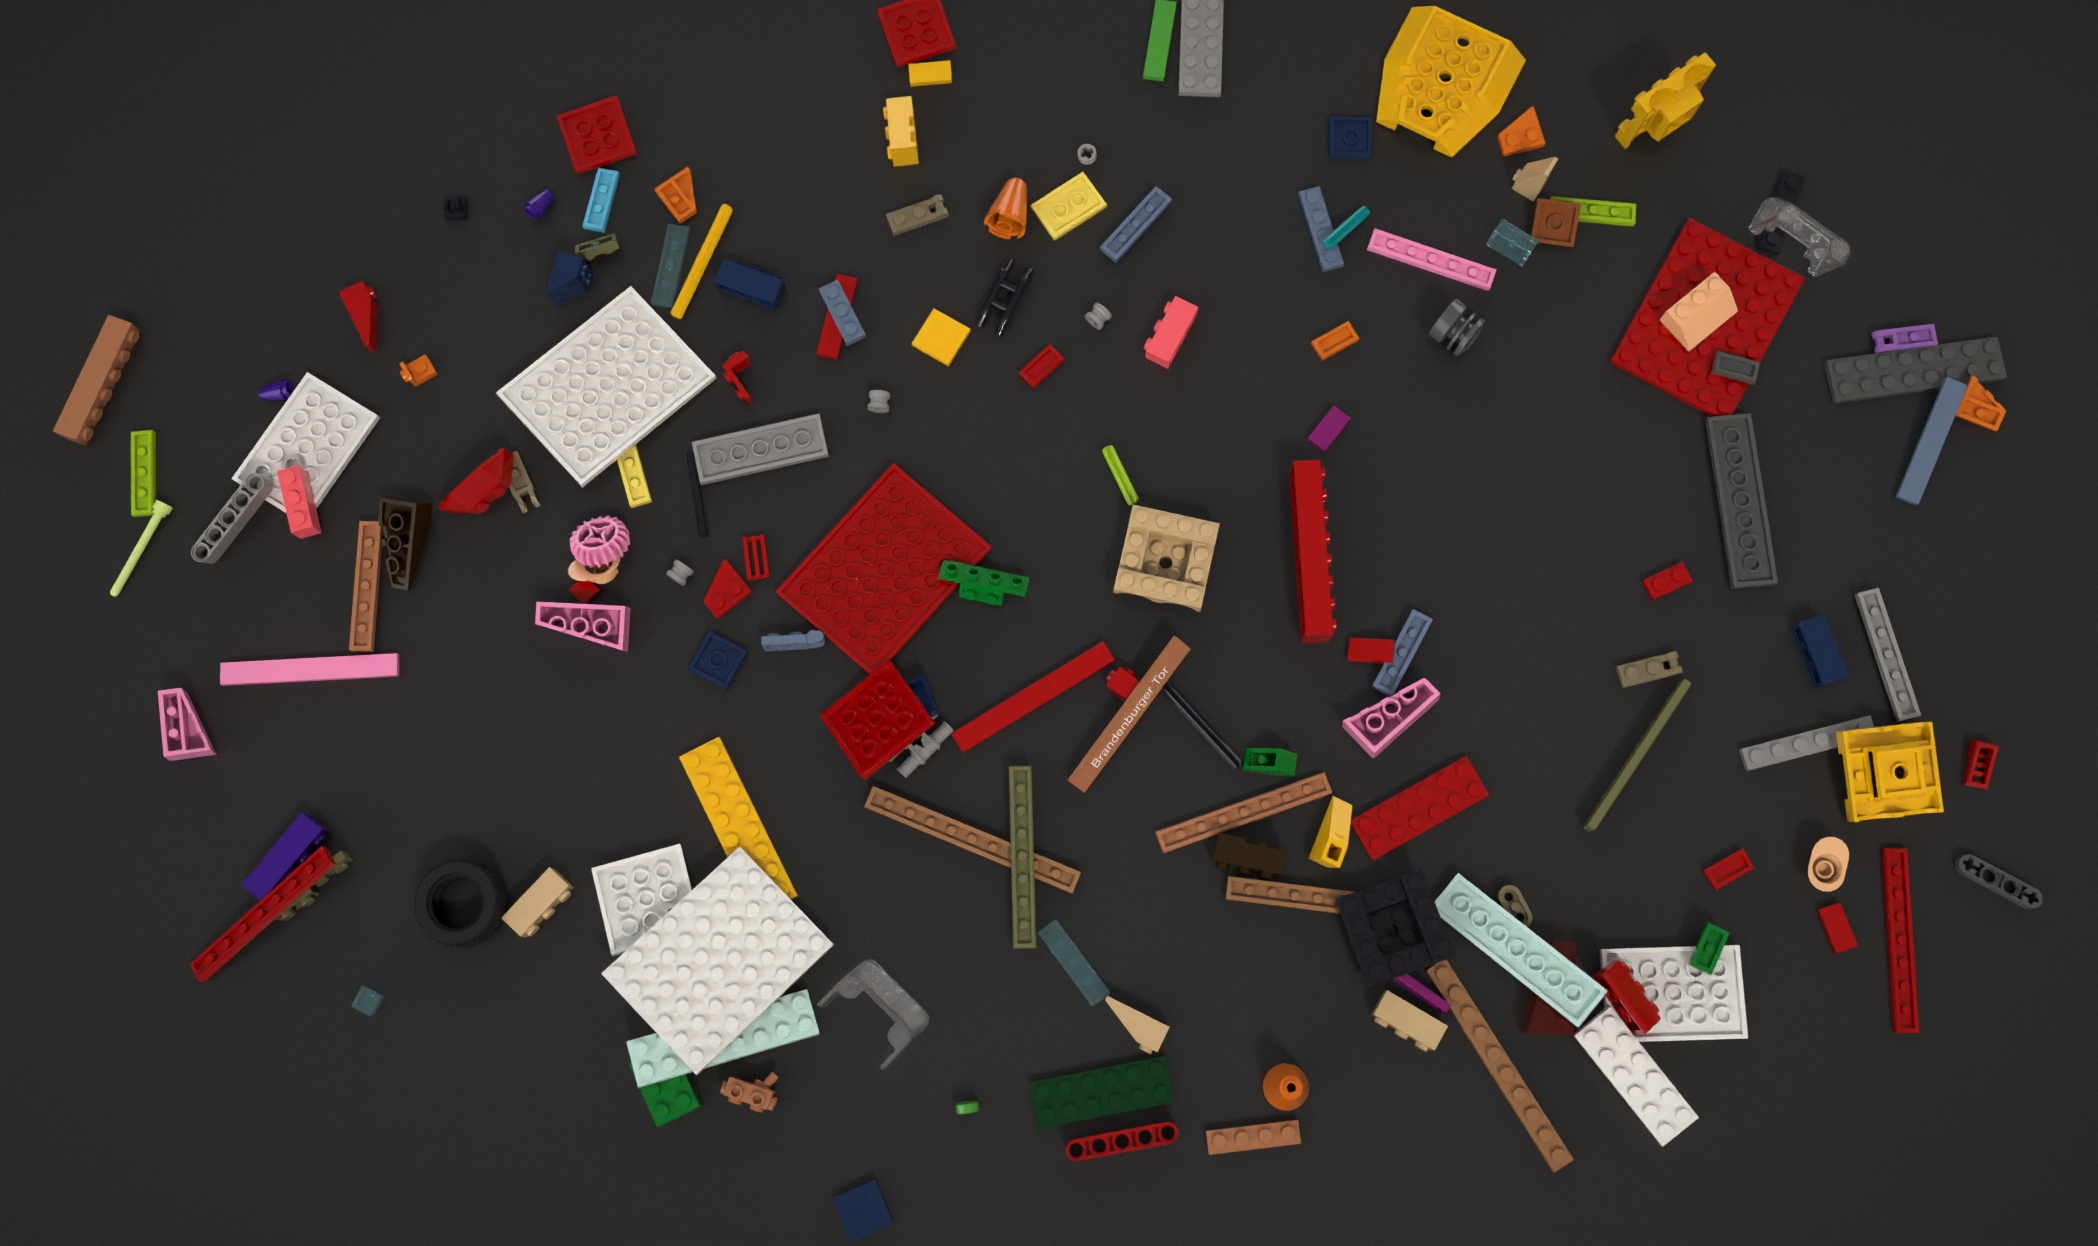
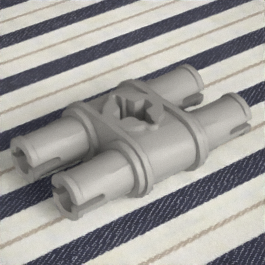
M944 721L931 735H927L924 732L917 738L918 740L922 738L923 748L917 744L914 745V742L904 748L906 750L909 749L911 755L897 770L907 778L920 764L925 765V761L936 750H940V744L954 730ZM901 752L889 760V762L891 763Z

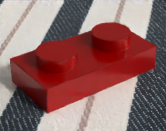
M1681 562L1641 582L1651 601L1690 584L1693 580L1684 563Z

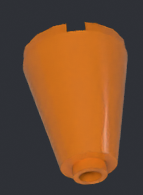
M1012 178L1006 182L987 212L984 225L987 224L989 226L988 231L998 237L1011 239V236H1017L1018 239L1026 231L1027 185L1020 178Z
M1287 1063L1279 1064L1266 1073L1263 1080V1092L1267 1101L1273 1107L1285 1111L1293 1110L1305 1102L1309 1093V1082L1305 1073L1299 1067ZM1289 1083H1292L1291 1092H1288L1287 1085Z

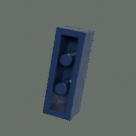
M723 259L714 279L717 289L777 310L786 288L784 281L779 275L770 273V275L765 274L761 269L750 266V268L743 266L741 262L735 259L730 261Z
M1824 614L1791 626L1816 689L1849 677L1848 665L1841 658L1839 653L1840 646L1834 640L1831 633V624Z

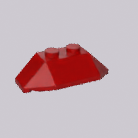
M500 448L495 455L484 461L447 495L438 506L440 510L458 514H480L488 510L490 504L496 498L502 497L506 493V489L511 486L514 454L511 451Z

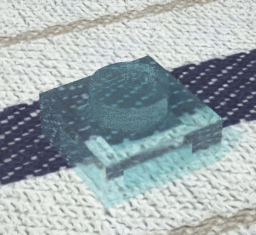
M361 986L351 1007L374 1017L384 995L366 986Z

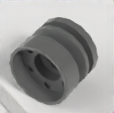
M1455 299L1443 312L1428 335L1438 343L1443 342L1447 337L1451 339L1446 349L1450 351L1457 344L1458 347L1453 354L1459 357L1476 341L1486 321L1480 318L1474 325L1473 321L1478 314L1474 312L1466 319L1464 315L1468 307L1458 299Z

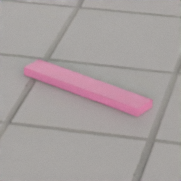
M1374 228L1367 248L1368 251L1486 291L1490 290L1496 273V269L1376 228Z

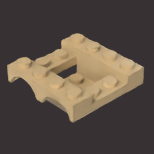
M1133 505L1113 593L1134 594L1150 599L1152 602L1179 604L1200 612L1220 523ZM1162 558H1168L1171 560L1172 565L1170 568L1164 569L1160 566L1159 561Z

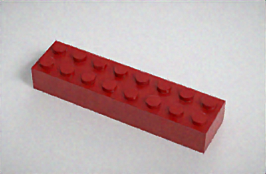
M1320 460L1293 461L1289 478L1301 644L1326 643L1336 632V619L1332 618V610L1335 609L1334 596H1330V589L1333 588L1332 574L1329 575L1328 572L1329 566H1331V553H1327V544H1330L1329 531H1325L1326 523H1328V510H1324V501L1327 499L1326 488H1322V480H1325V468L1321 467Z

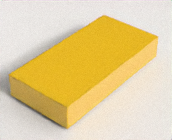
M950 60L909 64L910 86L952 83Z

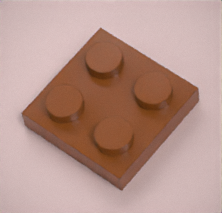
M1537 198L1530 242L1574 247L1581 204Z

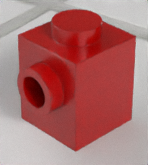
M1119 667L1117 671L1113 669L1107 676L1106 681L1108 683L1106 688L1125 702L1140 681L1135 678L1137 675L1129 668L1124 670Z

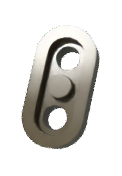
M1506 885L1500 888L1497 893L1499 905L1515 918L1517 913L1523 916L1521 923L1528 927L1532 922L1533 916L1520 890L1513 885ZM1506 893L1511 894V901L1505 899Z

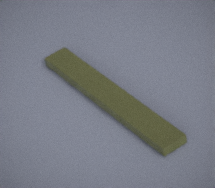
M1686 679L1678 682L1582 828L1588 832L1596 830L1691 686V682Z
M1009 766L1013 949L1036 948L1032 766Z

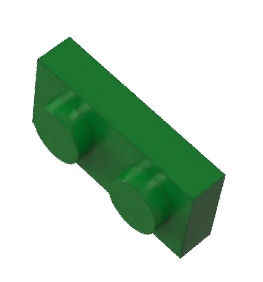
M1706 923L1688 965L1708 975H1712L1730 933L1711 923Z

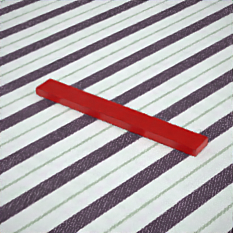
M1101 642L951 734L961 751L965 753L1113 663L1115 659L1105 643Z
M320 846L190 963L198 982L204 983L336 865L327 847Z
M1882 848L1893 1033H1920L1907 848Z

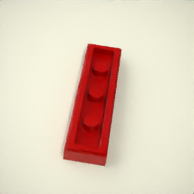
M836 274L835 280L839 281L852 307L858 279ZM827 310L816 354L819 357L838 360L843 338L829 310Z

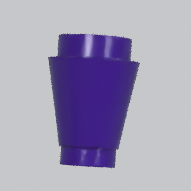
M544 189L527 201L523 209L530 218L537 220L543 217L555 197L548 189Z
M280 379L260 388L259 396L263 401L288 400L294 391V386L290 380Z

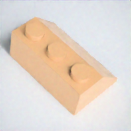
M1714 272L1668 309L1660 318V321L1689 352L1736 314L1738 309L1730 287Z

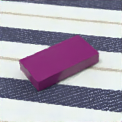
M1333 405L1307 438V441L1325 453L1351 420V417Z

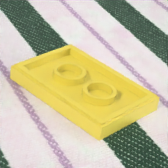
M1081 172L1030 205L1031 210L1054 241L1107 207L1106 202L1084 172Z

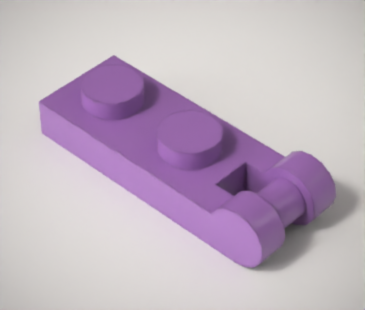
M1934 324L1885 329L1871 333L1872 340L1876 343V347H1874L1875 354L1938 345ZM1884 338H1889L1890 344H1885Z

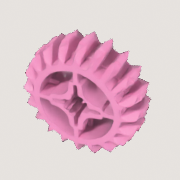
M600 515L598 519L591 518V521H584V525L577 526V531H573L570 538V549L575 559L582 563L583 566L589 565L592 568L597 565L600 568L602 564L609 565V562H617L618 557H623V552L628 551V546L630 545V534L625 524L619 521L617 517L611 518L608 515L603 518Z

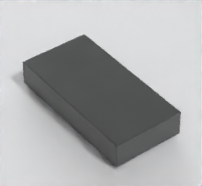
M1717 351L1711 373L1754 385L1761 362Z

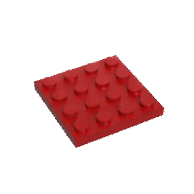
M890 660L886 661L820 715L860 777L864 780L935 724Z

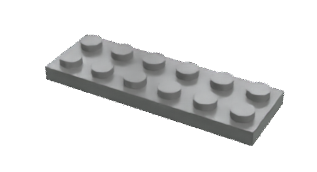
M1182 0L1179 96L1221 97L1224 0Z
M820 414L692 442L701 485L829 457Z

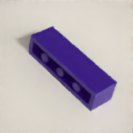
M301 813L242 883V886L259 900H262L302 864L316 847H320L325 842L329 831L310 815Z

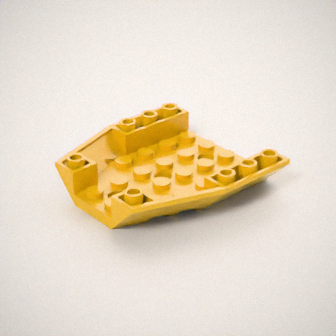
M1412 7L1384 60L1376 122L1394 131L1398 124L1435 141L1433 149L1453 157L1499 114L1526 59L1510 40L1439 7ZM1465 39L1469 45L1462 47L1457 41ZM1447 74L1450 77V81L1443 82L1440 80L1439 75ZM1421 110H1430L1432 116L1424 117L1421 114Z

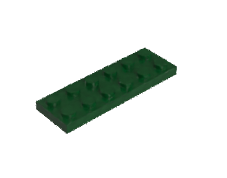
M1166 1056L1030 1082L1038 1129L1175 1102Z

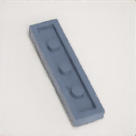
M1155 186L1101 245L1100 250L1117 263L1172 203V198Z
M1320 186L1299 191L1298 196L1322 272L1343 267L1344 262L1338 243L1332 249H1327L1323 245V240L1333 232V227Z
M1414 609L1411 611L1395 641L1393 663L1383 664L1372 688L1389 697L1394 694L1433 620L1432 618Z

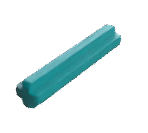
M1361 206L1323 240V245L1327 249H1332L1370 215V210L1366 206Z

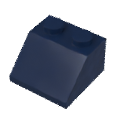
M558 251L545 291L553 303L560 307L586 293L588 286H591L593 283L594 274L583 257Z

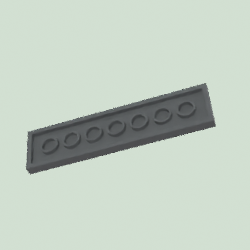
M1998 337L1832 359L1824 362L1833 404L1938 390L1941 388L1946 377L1967 384L1970 376L1977 377L1980 384L2002 381L2007 378Z
M1751 413L1707 417L1705 422L1731 589L1778 584Z

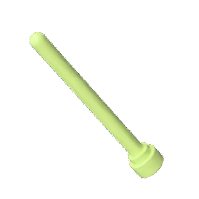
M156 499L152 506L154 514L110 590L112 596L116 597L120 594L162 517L165 518L166 515H169L173 507Z

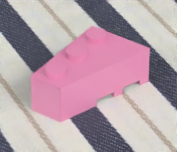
M182 688L158 691L163 756L169 761L217 755L188 693Z

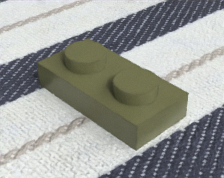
M616 233L575 245L576 256L583 257L585 261H589L597 255L615 252L616 249H619Z

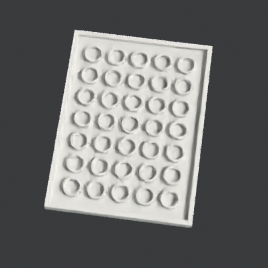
M630 286L496 393L583 488L716 379V375Z
M739 847L601 974L697 1076L830 950L834 944Z

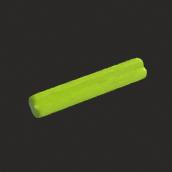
M1109 445L1103 448L1102 453L1129 506L1136 504L1139 498L1114 447Z

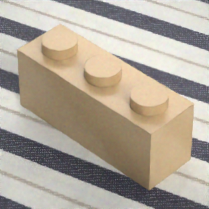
M549 867L501 918L520 937H531L540 928L538 925L541 921L549 919L556 911L554 908L559 902L563 903L571 896L572 893L570 891L574 887L555 869Z
M1388 990L1382 993L1371 1013L1375 1017L1374 1022L1384 1028L1389 1025L1396 1029L1394 1033L1405 1040L1408 1037L1416 1041L1415 1046L1425 1052L1428 1049L1431 1051L1436 1049L1448 1027Z

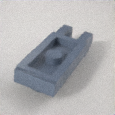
M810 630L807 634L791 632L789 635L769 633L767 636H761V644L765 651L820 648L824 646L826 640L820 630Z

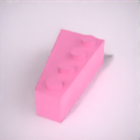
M536 602L535 624L628 652L631 608L616 605Z
M1423 678L1391 697L1381 700L1372 707L1360 711V713L1343 720L1342 727L1374 759L1438 702L1440 693L1426 678Z

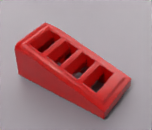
M1971 739L1964 778L1965 785L1988 790L1999 746ZM1980 749H1985L1986 754L1979 753ZM1977 758L1985 759V763L1977 762ZM1975 766L1984 768L1983 772L1976 771ZM1973 775L1981 776L1982 781L1972 779Z

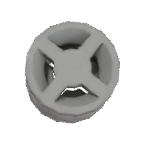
M1095 303L1093 310L1085 314L1086 320L1098 330H1101L1104 327L1103 323L1112 317L1111 313L1100 303Z
M883 390L869 391L870 403L867 409L876 413L889 412L888 400L891 394Z
M675 560L673 568L668 570L666 575L684 586L687 577L691 576L694 571L682 562Z

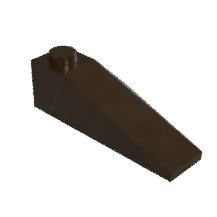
M380 497L378 523L383 529L384 539L381 540L382 546L386 547L387 559L385 564L389 587L406 591L411 590L431 525L433 503Z

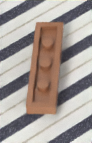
M1298 1120L1205 1131L1208 1155L1301 1144Z

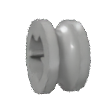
M1091 144L1080 146L1078 149L1079 161L1084 165H1090L1095 162L1097 157L1095 147ZM1083 151L1092 152L1091 158L1082 157L1081 155H1084Z

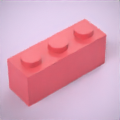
M1175 296L1172 302L1168 301L1163 311L1165 313L1163 320L1159 319L1153 331L1156 332L1154 337H1149L1144 346L1146 350L1145 358L1168 369L1193 324L1199 307Z
M299 465L277 471L291 533L300 539L322 533L308 472Z

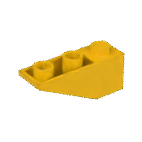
M1332 796L1309 859L1327 868H1340L1348 848L1352 814L1351 804Z

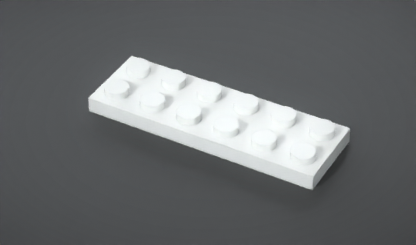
M1607 1006L1572 1034L1661 1146L1666 1145L1699 1118L1610 1006Z

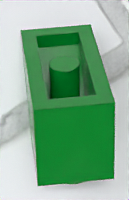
M1246 748L1243 770L1276 776H1295L1298 754L1281 748Z

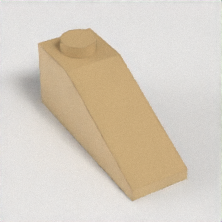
M1551 157L1527 163L1523 170L1518 169L1512 179L1515 181L1512 189L1534 202L1550 176L1558 158Z
M1107 996L1105 999L1106 1003L1133 1039L1140 1044L1139 1049L1149 1054L1152 1051L1158 1052L1169 1026Z

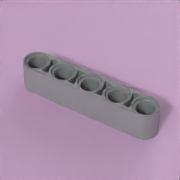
M249 474L191 549L192 558L197 562L216 563L272 492L274 487L273 480L262 474ZM259 480L262 482L260 488L257 487ZM248 497V503L244 506V500ZM234 514L235 518L234 521L231 523L230 519L231 516ZM219 532H221V537L218 540L217 535ZM207 549V556L204 557V551Z

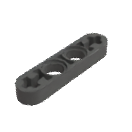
M1967 854L1955 860V869L1959 874L2026 909L2037 908L2042 904L2043 897L2038 889L1976 856ZM1969 860L1971 867L1980 868L1977 871L1972 868L1965 870L1966 865L1963 862ZM1985 870H1990L1993 874V880L1990 883L1986 882L1983 878ZM2006 881H2010L2014 885V891L2011 894L2004 890V883ZM2020 892L2025 895L2032 894L2031 898L2034 899V902L2028 903L2029 899L2027 897L2018 895Z

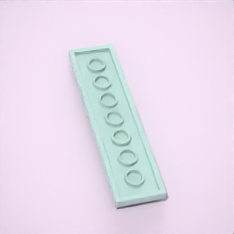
M1459 873L1436 899L1435 904L1444 921L1578 1028L1608 992Z
M807 989L779 997L705 1068L819 1035ZM657 1033L626 1041L638 1088L693 1072Z

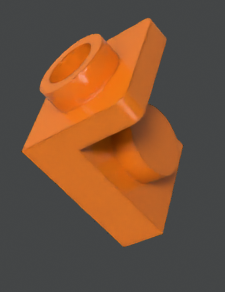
M426 354L407 365L403 361L399 363L402 368L400 371L401 376L406 383L410 381L415 387L438 374Z

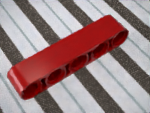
M1160 1122L1075 1138L1067 1143L1066 1154L1071 1160L1080 1161L1170 1144L1177 1139L1178 1129L1171 1122ZM1165 1126H1171L1174 1129V1135L1170 1139H1165L1161 1135V1130ZM1143 1130L1151 1133V1140L1148 1143H1141L1138 1139L1139 1133ZM1124 1134L1128 1137L1129 1142L1126 1147L1120 1148L1116 1145L1115 1139L1118 1135ZM1096 1139H1102L1106 1143L1105 1149L1101 1152L1095 1151L1092 1147ZM1074 1143H1079L1083 1147V1152L1079 1156H1073L1069 1151L1070 1146Z

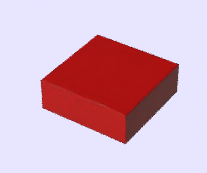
M577 581L569 589L582 604H588L601 592L592 581Z

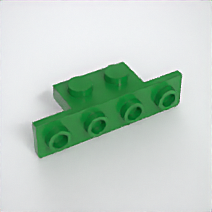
M943 560L938 579L960 583V598L999 606L1003 604L1004 593L1025 597L1029 584V577L948 560Z

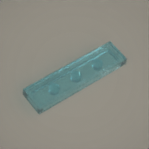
M668 224L651 301L652 306L672 309L674 306L690 228L687 226Z
M1056 919L1038 932L1044 943L1092 1007L1110 994L1107 987Z

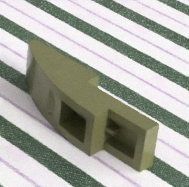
M344 851L335 854L332 858L336 865L284 910L276 920H289L296 914V910L312 904L315 901L314 898L320 894L315 886L324 885L329 881L328 877L335 872L340 873L348 868V863L353 861L350 854Z

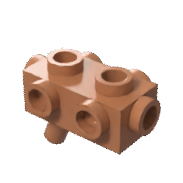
M771 1072L764 1081L756 1079L754 1083L736 1077H729L728 1080H724L720 1093L728 1096V1101L734 1104L741 1105L742 1102L750 1104L749 1108L761 1113L763 1109L773 1111L778 1098L774 1097L776 1091H773L770 1087L779 1077L774 1072Z

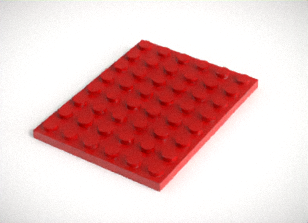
M1689 218L1609 363L1711 417L1732 415L1748 383L1712 374L1711 370L1716 352L1720 351L1761 362L1805 278ZM1716 272L1730 287L1738 312L1688 352L1664 326L1660 318L1668 309Z
M893 463L775 592L870 675L886 661H891L960 585V583L938 579L943 560L977 566L992 549V546Z

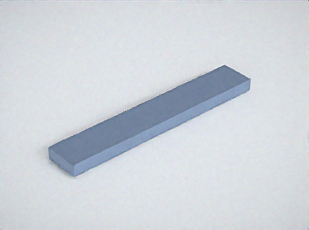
M1949 377L1944 378L1899 486L1896 498L1915 506L1919 505L1968 385Z

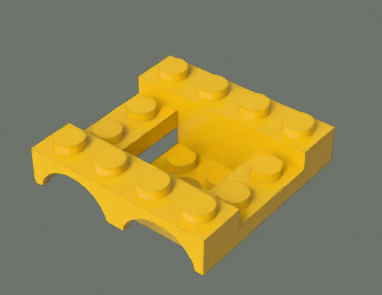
M1706 52L1699 57L1697 55L1693 56L1686 62V66L1681 69L1677 67L1668 75L1669 77L1666 80H1658L1651 87L1650 91L1647 93L1642 91L1635 97V103L1631 108L1635 118L1623 121L1618 126L1619 130L1615 135L1616 139L1625 149L1642 132L1647 131L1652 138L1659 142L1692 119L1704 101L1700 90L1716 66Z
M1916 722L1836 732L1838 752L1843 755L1848 799H1844L1847 822L1944 812L1932 722ZM1868 752H1872L1878 794L1874 796ZM1898 766L1904 769V775L1900 779L1895 776V769Z

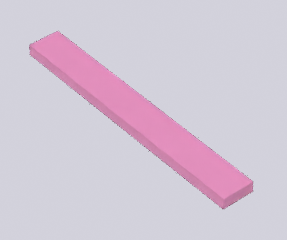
M397 653L220 663V685L222 686L399 676V654Z

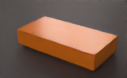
M1347 321L1311 341V345L1321 361L1358 342L1360 338L1350 322Z

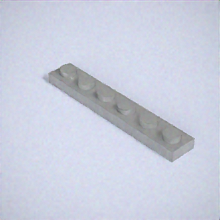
M1879 588L1855 594L1896 722L1921 716Z
M1866 716L1740 749L1739 752L1745 770L1750 771L1838 748L1837 731L1872 728L1874 725L1871 716Z

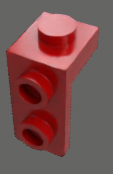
M743 350L740 353L732 354L729 360L722 364L725 369L723 375L729 384L734 382L737 387L735 392L741 401L746 399L750 404L753 402L751 397L735 376V374L752 364L748 355Z

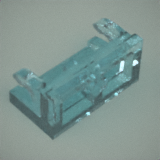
M1502 218L1486 245L1523 267L1539 240Z

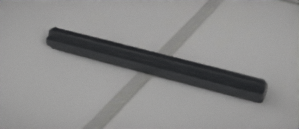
M1167 680L1161 689L1166 697L1233 769L1240 767L1243 760L1174 685Z

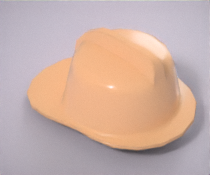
M620 557L617 558V562L611 561L609 565L602 564L600 568L597 565L592 568L589 565L583 566L582 563L575 560L570 564L568 574L577 581H592L597 584H605L613 580L618 574L617 566L619 565Z
M1825 837L1820 839L1812 850L1808 865V877L1811 884L1821 891L1831 892L1836 890L1844 881L1849 861V850L1842 840L1836 837Z

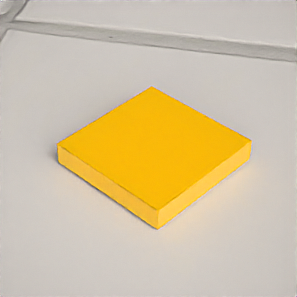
M933 309L913 340L912 346L949 367L970 334L971 329Z

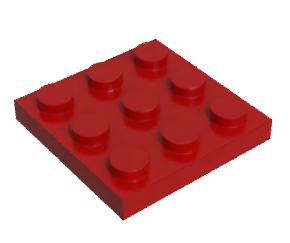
M904 0L877 9L896 68L956 49V44L940 0Z
M617 95L557 115L577 175L637 155Z

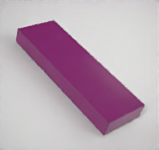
M1408 974L1393 979L1440 1013L1447 1012L1451 1007L1448 1002Z

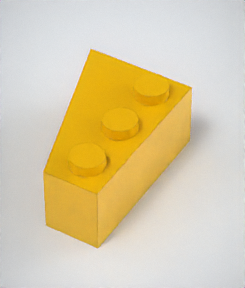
M912 97L886 99L887 107H883L884 120H888V126L885 127L886 140H890V146H887L888 159L893 160L894 166L919 164Z

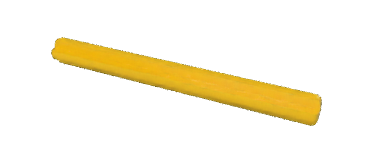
M727 204L721 205L671 310L673 317L682 319L733 212L731 206Z

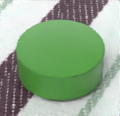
M964 1101L955 1104L957 1114L975 1113L979 1110L978 1101Z

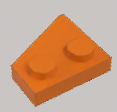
M1530 107L1497 137L1503 157L1541 148L1546 144L1534 107Z
M686 167L654 189L655 193L679 224L697 213L689 167Z
M1970 376L1966 384L1968 385L1955 416L1994 432L1998 431L2006 410L2000 403L1994 400V396L1988 390L1983 388L1978 382L1977 377Z

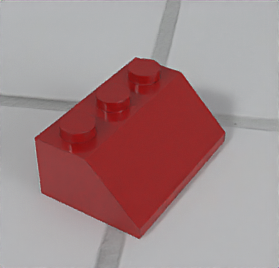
M1613 960L1591 977L1608 991L1605 994L1606 998L1631 1033L1646 1034L1661 1019L1658 1014L1659 1009L1652 1000L1648 1001L1643 994L1645 993L1643 986L1638 981L1632 979L1630 976L1631 970L1626 963Z

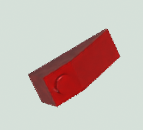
M360 281L339 293L365 346L374 353L376 352L378 305L374 298L377 297V294L371 285L367 286L363 281Z

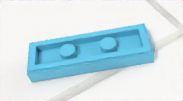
M598 168L583 222L584 229L605 233L620 177L618 171Z

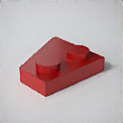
M725 559L703 602L714 616L720 619L753 592Z

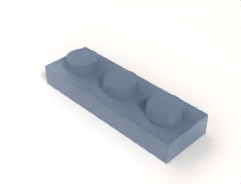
M835 280L819 288V292L846 345L849 346L866 338V334L839 281Z

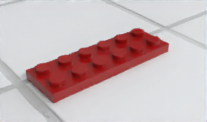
M1465 756L1352 819L1350 825L1369 858L1373 861L1489 796V793L1469 759Z

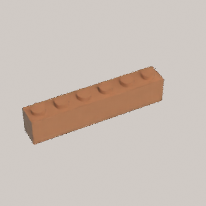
M111 315L107 316L53 432L68 440L87 445L93 436V430L97 422L103 415V409L107 401L112 396V390L121 377V371L130 358V352L139 339L141 331L139 328L125 320Z

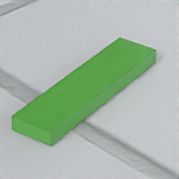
M1156 0L1143 79L1164 82L1177 2L1168 0Z

